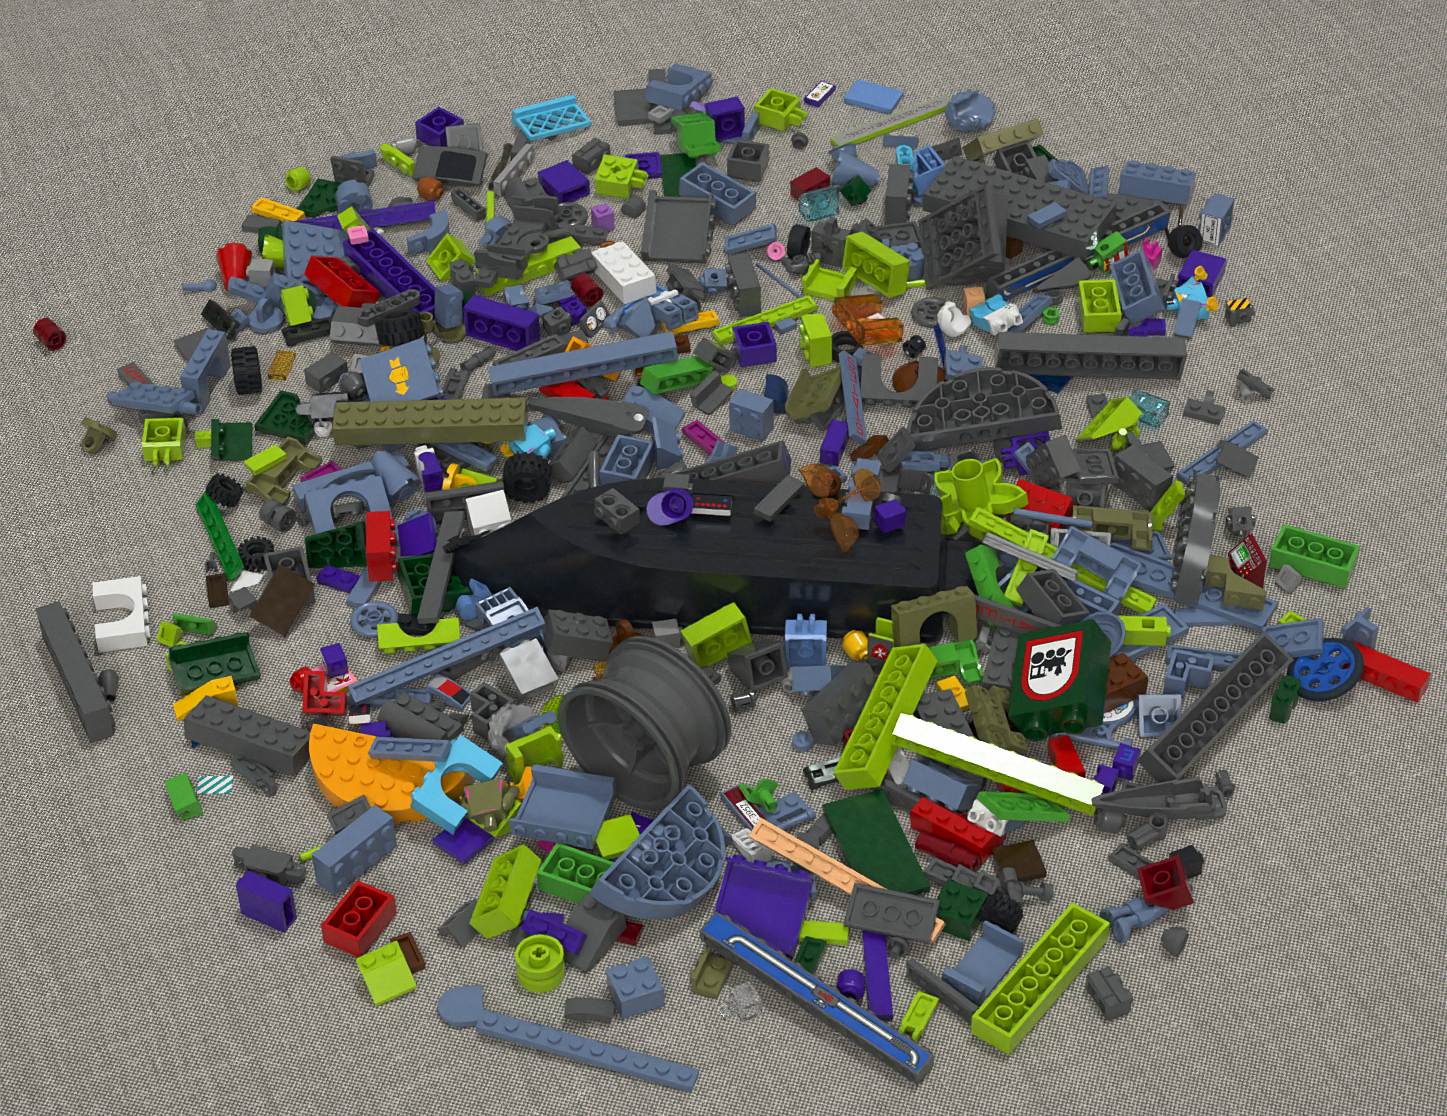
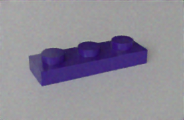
M531 909L521 930L532 935L551 936L560 942L563 949L576 955L579 954L587 937L586 934Z

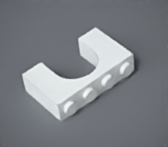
M141 576L92 583L96 611L112 608H127L133 611L123 620L95 624V635L99 653L148 646L147 638L151 637L149 625L146 626L147 623H150L148 611L145 612L146 609H149L147 597L144 598V596H147L146 584H142Z

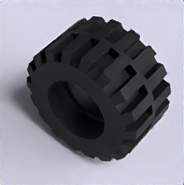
M396 311L382 315L374 321L378 342L381 345H402L424 336L419 311Z
M255 346L233 348L231 360L236 392L238 395L261 392L262 379L257 348Z
M523 452V454L517 453L515 457H509L505 462L502 478L505 494H508L509 498H514L517 502L535 503L536 500L541 501L550 491L551 465L548 464L547 459H543V456H537L532 452L531 454H527V452Z

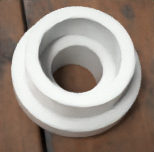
M322 421L314 424V432L319 437H327L331 434V422Z

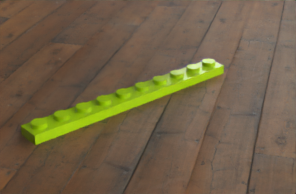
M979 507L976 508L968 522V525L984 533L989 532L1022 547L1028 536V532ZM1046 543L1042 555L1052 559L1058 548ZM1075 563L1071 566V568L1078 570L1076 580L1101 592L1104 591L1108 581ZM1130 586L1120 603L1143 614L1152 609L1156 598Z

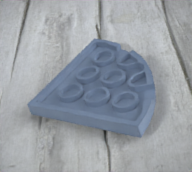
M284 220L282 223L285 276L307 284L309 279L304 275L310 257L325 256L338 257L339 259L344 257L343 241L349 239L348 234L344 230Z

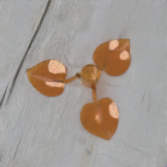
M809 464L800 468L798 471L803 476L810 491L814 495L822 497L815 506L816 515L821 519L831 518L830 526L834 537L842 551H847L857 540L859 532L852 518L848 516L843 517L842 513H835L838 504L860 492L865 501L875 500L881 492L879 479L870 470L861 468L853 476V482L858 489L835 500L827 498L831 492L829 485H831L833 479L826 467L820 464Z

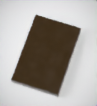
M280 564L249 617L285 637L315 584Z

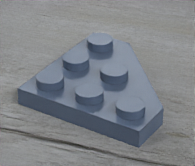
M1052 159L1047 163L1048 173L1053 179H1058L1059 181L1068 179L1071 181V190L1089 195L1085 172L1074 161L1069 160L1066 162V160L1059 159L1056 161Z

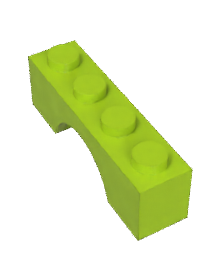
M459 618L439 619L435 628L429 634L422 637L407 635L401 630L398 623L377 625L379 650L384 652L385 655L396 654V651L404 650V653L416 652V649L423 648L425 651H432L437 649V647H442L461 639Z

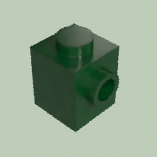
M859 175L848 180L839 190L851 206L858 203L860 205L868 199L867 195L871 192Z

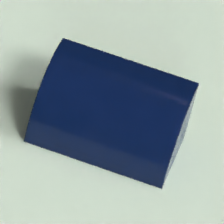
M766 374L765 397L773 399L774 413L787 414L785 410L789 391L787 382L777 375Z

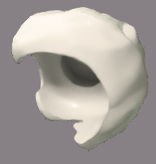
M947 301L937 314L940 329L949 337H957L963 334L971 324L969 315H963L961 310L956 307V303Z

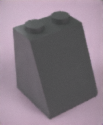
M762 639L727 653L730 671L752 691L788 678L782 642Z

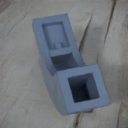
M446 210L429 215V229L406 238L407 249L410 255L425 250L432 253L447 233L450 234L449 217Z
M522 285L504 288L505 304L524 310L529 308L528 295L524 296Z

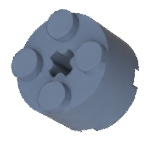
M348 180L338 186L334 197L339 214L351 206L356 212L372 210V198L365 183Z
M909 243L908 245L890 247L893 251L910 260L907 282L920 280V277L924 275V256L916 243Z

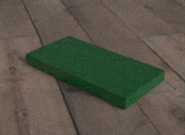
M685 153L660 155L664 196L682 197L679 195L680 178L696 167L695 158H690Z

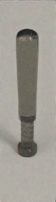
M510 143L504 145V152L499 158L488 183L490 191H494V180L506 168L508 157L513 147Z

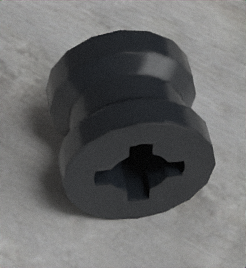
M913 335L910 340L903 343V351L910 358H915L926 349V343L919 335Z

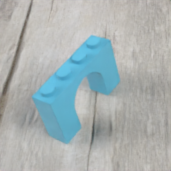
M462 735L456 741L454 739L451 740L452 747L445 761L435 762L434 766L436 768L434 771L427 772L422 780L424 782L422 787L419 788L417 786L410 796L412 798L410 807L452 835L463 822L468 811L444 794L440 784L442 777L450 772L460 771L471 775L482 783L494 780L503 764Z

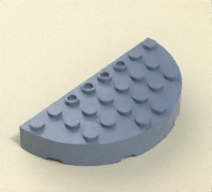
M688 784L598 879L589 895L617 912L642 919L673 918L695 908L718 880L723 869V859L725 858V843L721 826L715 814L712 815L706 807L708 803ZM698 818L706 825L704 829L699 825Z

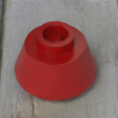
M308 667L298 669L290 677L289 683L294 691L303 694L304 671H312Z

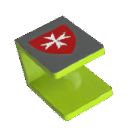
M877 617L876 634L869 633L867 660L885 664L891 649L894 648L892 621Z

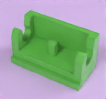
M186 772L165 781L176 814L189 811L181 816L182 820L204 814L193 784Z

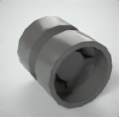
M275 499L267 500L259 512L260 520L282 533L289 531L293 527L297 516L294 510Z

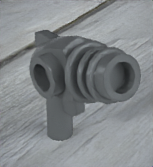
M813 252L809 255L806 254V258L803 255H796L792 260L783 256L781 262L787 265L788 272L804 274L816 259H819L820 262H822L819 252Z

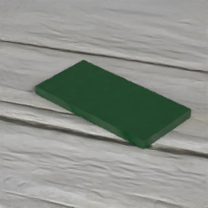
M883 789L823 804V813L850 869L888 890L912 895H919L922 892L930 891V885Z

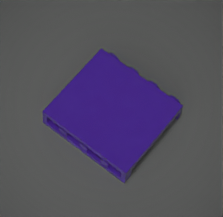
M733 854L732 858L726 856L725 860L728 862L714 913L717 911L721 915L729 916L739 927L744 926L757 939H764L769 947L774 950L778 949L786 956L794 958L814 880L805 871L796 870V873L788 872V868L775 865V868L766 866L767 863L760 860H754V863L745 861L746 858L735 854Z

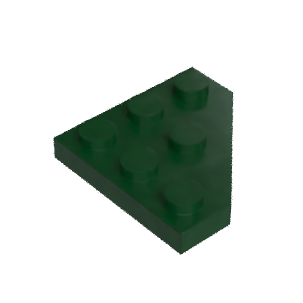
M317 179L297 210L305 212V216L311 218L318 217L320 213L329 211V213L338 211L334 195L338 190V186L342 183Z
M282 390L254 425L255 431L284 439L291 437L303 444H306L314 434V426L309 421L308 415L297 414L295 409L298 403L300 404L298 395Z

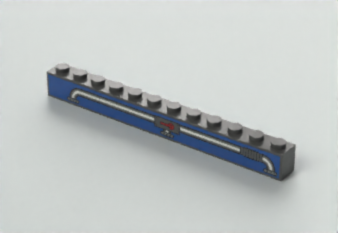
M1161 202L1155 203L1115 221L1099 242L1117 231L1127 241V246L1168 228L1171 212ZM1055 250L1045 252L989 277L986 295L991 298L999 294L1002 296L1003 301H1006L1037 287L1077 257ZM1093 251L1090 253L1086 260L1081 259L1085 265L1087 264L1088 260L1094 258Z
M716 911L699 930L703 943L712 947V949L916 1085H919L934 1066V1055L929 1048L919 1046L909 1035L898 1032L891 1023L881 1021L873 1011L863 1009L856 1000L851 997H845L835 986L825 984L817 974H810L800 963L789 960L782 951L769 947L764 939H757L751 935L747 928L736 925L729 916L721 915Z

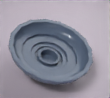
M1096 612L1083 618L1081 621L1095 620L1111 641L1110 658L1117 655L1124 644L1126 635L1124 623L1118 615L1110 612Z

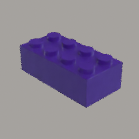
M473 295L463 307L465 332L468 337L515 351L541 340L539 314L477 295Z

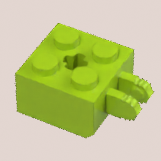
M770 88L754 105V113H759V124L784 132L791 124L800 126L803 122L802 120H805L808 116L804 110L800 109V98L798 96Z
M604 154L594 178L596 194L628 198L633 187L644 188V180H647L649 175L647 172L639 170L637 159Z
M816 313L801 316V324L798 325L801 338L798 339L800 349H803L804 360L808 361L810 368L832 364V335L824 315Z
M145 419L142 437L144 460L153 461V466H158L159 461H164L165 466H170L171 460H183L186 441L184 419Z

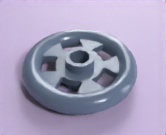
M370 601L361 604L353 611L350 617V624L352 629L359 635L371 638L378 637L377 629L372 628H376L379 624L397 623L398 613L393 606L386 602ZM365 611H368L365 616L361 615ZM384 618H390V621L384 622ZM365 622L366 626L362 627L359 623Z

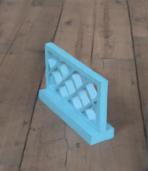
M573 94L512 110V125L519 127L529 141L591 126L590 119L576 104V97ZM566 116V117H570V118H573V119H572V120H569V119H565L564 117ZM549 121H555L557 124L550 123ZM534 124L541 125L542 128L535 127ZM530 131H534V132H538V133L532 135V134L530 133Z

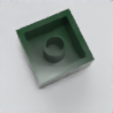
M947 879L936 899L941 902L937 918L946 924L942 932L971 941L982 921L980 912L988 898V893Z

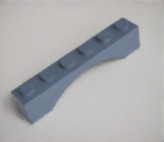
M402 451L391 454L410 470V466ZM371 461L292 485L294 499L300 511L304 513L307 510L304 495L308 490L312 488H319L320 490L330 484L337 483L342 485L351 479L359 481L363 480L366 476L377 475Z

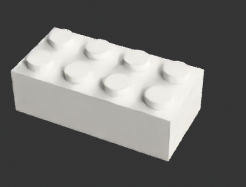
M623 241L591 252L597 264L595 273L624 304L657 293L655 274Z

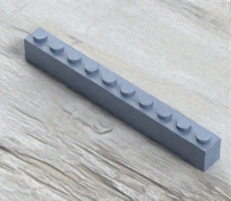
M673 331L491 366L488 367L493 394L496 396L678 360V353Z

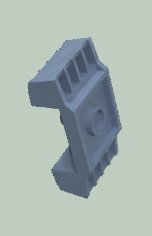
M511 587L475 603V612L482 625L488 623L492 626L528 611L522 599L515 594ZM542 629L503 645L505 648H514L525 640L531 641L537 638L543 651H547Z

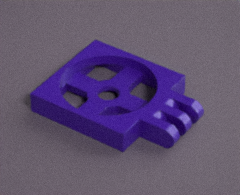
M1049 432L1011 438L1012 447L1000 450L1001 455L1009 454L1002 457L1003 462L1011 461V463L1004 464V468L1017 467L1019 476L1029 475L1013 456V453L1018 450V446L1024 440H1027L1034 449H1037L1039 446H1036L1035 439L1043 443L1050 441Z

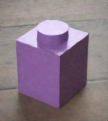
M607 203L591 207L592 226L608 229V232L615 230L614 212Z

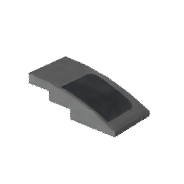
M419 146L412 178L415 181H420V179L430 176L442 183H449L451 186H481L488 153L453 147Z

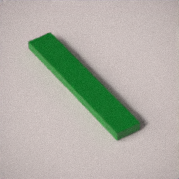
M204 492L195 504L228 579L234 581L244 567L243 562L215 500L212 501L210 499L211 496H207V492Z

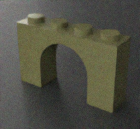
M1036 118L977 137L963 146V150L968 160L977 161L999 149L1029 140L1031 143L1044 133L1039 119Z
M960 586L954 590L940 591L932 596H921L911 601H901L898 604L891 605L894 647L920 644V628L927 617L940 611L949 612L950 631L959 643L978 638L975 594L967 586Z

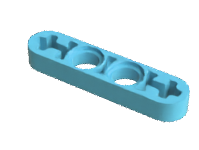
M907 145L898 146L896 148L897 164L909 163L903 165H910V172H914L915 164L911 147ZM913 176V192H916L917 187Z

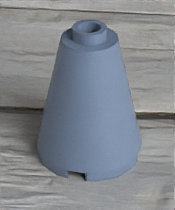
M840 151L831 184L844 185L848 180L859 175L868 187H874V184L878 185L881 175L878 174L877 169L845 151Z
M379 450L372 456V466L376 475H381L387 499L391 505L398 504L396 501L399 499L402 501L408 499L418 490L417 484H421L419 477L390 453Z

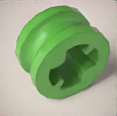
M1053 307L1046 308L1043 311L1044 323L1048 325L1057 324L1059 322V310Z

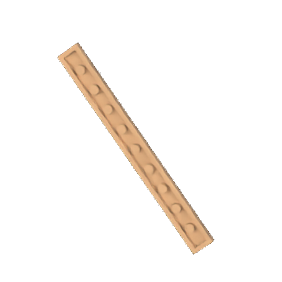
M762 818L758 820L749 834V837L849 895L852 894L854 883L886 889ZM939 918L936 919L931 939L933 943L946 925Z

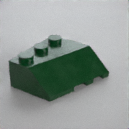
M364 521L307 536L304 539L309 569L324 568L326 565L335 568L367 566L366 522Z
M434 554L398 558L397 576L411 615H418ZM452 573L450 574L441 612L451 611L456 607L458 598L461 595L471 594L469 588H465L461 584L460 578Z

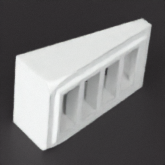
M745 828L731 835V842L748 862L754 863V860L768 862L772 859L770 849L749 837L750 829Z

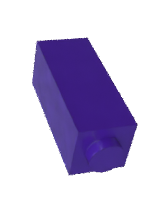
M832 419L820 448V463L839 466L850 439L847 422Z

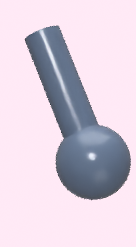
M211 279L205 280L203 283L182 284L183 291L203 290L205 292H213L217 288L216 283Z

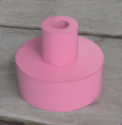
M773 242L768 244L766 254L772 260H779L784 256L785 248L780 242Z

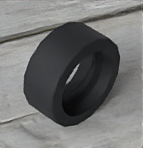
M799 224L793 225L787 242L788 257L794 258L796 255L806 256L811 238L810 227Z
M852 331L834 333L832 335V359L840 363L839 353L843 351V349L837 348L840 345L854 346L855 348L844 350L852 356L859 347L863 349L862 337Z

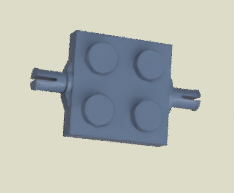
M963 345L959 346V352L946 350L944 354L945 380H950L953 378V375L967 370L982 368V356L967 354V347L965 345L964 348Z

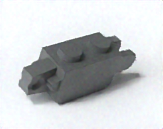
M669 265L666 270L669 275L666 282L667 287L670 291L677 290L678 294H682L697 302V308L700 310L699 301H704L706 297L703 294L704 288L689 269Z
M252 845L250 849L239 846L233 849L234 866L245 870V873L251 871L283 886L286 885L288 880L301 882L307 873L305 866L293 862L292 855L284 852H277Z

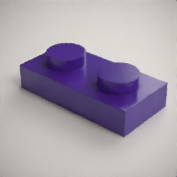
M326 565L316 577L317 583L349 594L360 578L359 575Z

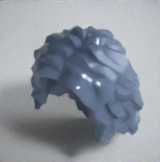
M968 89L967 91L952 95L944 113L947 122L953 129L967 133L969 130L976 132L979 128L983 129L989 122H992V118L997 111L994 108V101H991L990 98L985 97L983 94H979L977 90L972 91Z

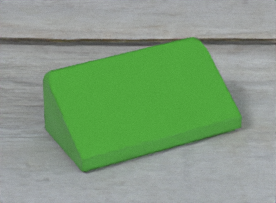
M176 613L172 615L174 625L180 627L183 631L214 635L217 628V623L212 619Z

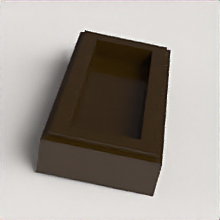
M226 574L206 576L210 608L228 606Z

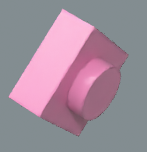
M365 225L347 228L351 245L369 241Z

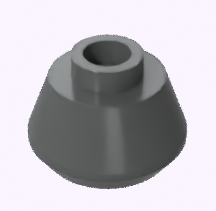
M1182 927L1165 929L1161 936L1163 947L1172 956L1180 955L1187 943L1189 933L1186 928Z

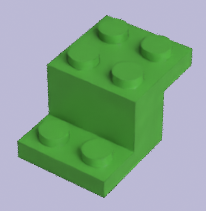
M700 112L671 117V124L677 128L678 148L688 157L698 158L704 154L713 156L717 152H721V145L715 139V122L707 114Z

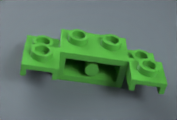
M973 639L960 643L956 641L928 647L938 660L929 680L960 674L964 685L982 682L984 674Z

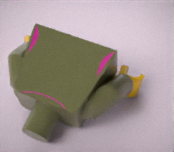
M503 778L465 786L466 797L459 796L460 806L468 811L466 815L470 819H474L477 824H484L485 831L497 830V821L508 816V810L511 809L515 798L524 794L523 782L521 781L517 785L511 782L509 788Z

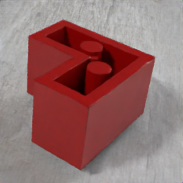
M304 671L302 712L305 715L347 716L348 695L345 692H327L328 674L325 671Z

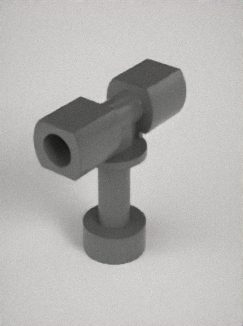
M1009 867L1003 868L999 875L1002 888L1007 889L1006 895L1010 896L1009 900H1016L1015 904L1019 903L1020 909L1024 904L1022 899L1024 895L1039 896L1041 901H1051L1053 898L1054 890L1052 884L1041 883L1039 887L1025 886L1024 882H1018L1015 869Z

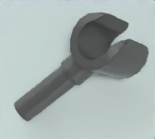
M214 552L210 553L209 560L204 564L207 573L211 567L214 568L215 572L218 571L216 561L214 560Z

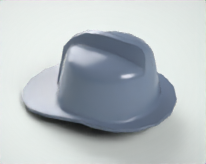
M859 143L844 144L831 149L828 153L832 155L836 163L840 151H845L856 158V145Z

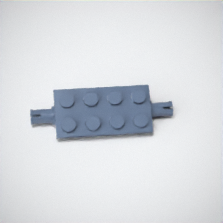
M133 382L125 390L119 392L110 391L107 394V401L115 406L183 415L185 413L199 415L203 411L202 404L190 403L195 398L194 391L185 390V388L177 389L170 386H156L155 384Z

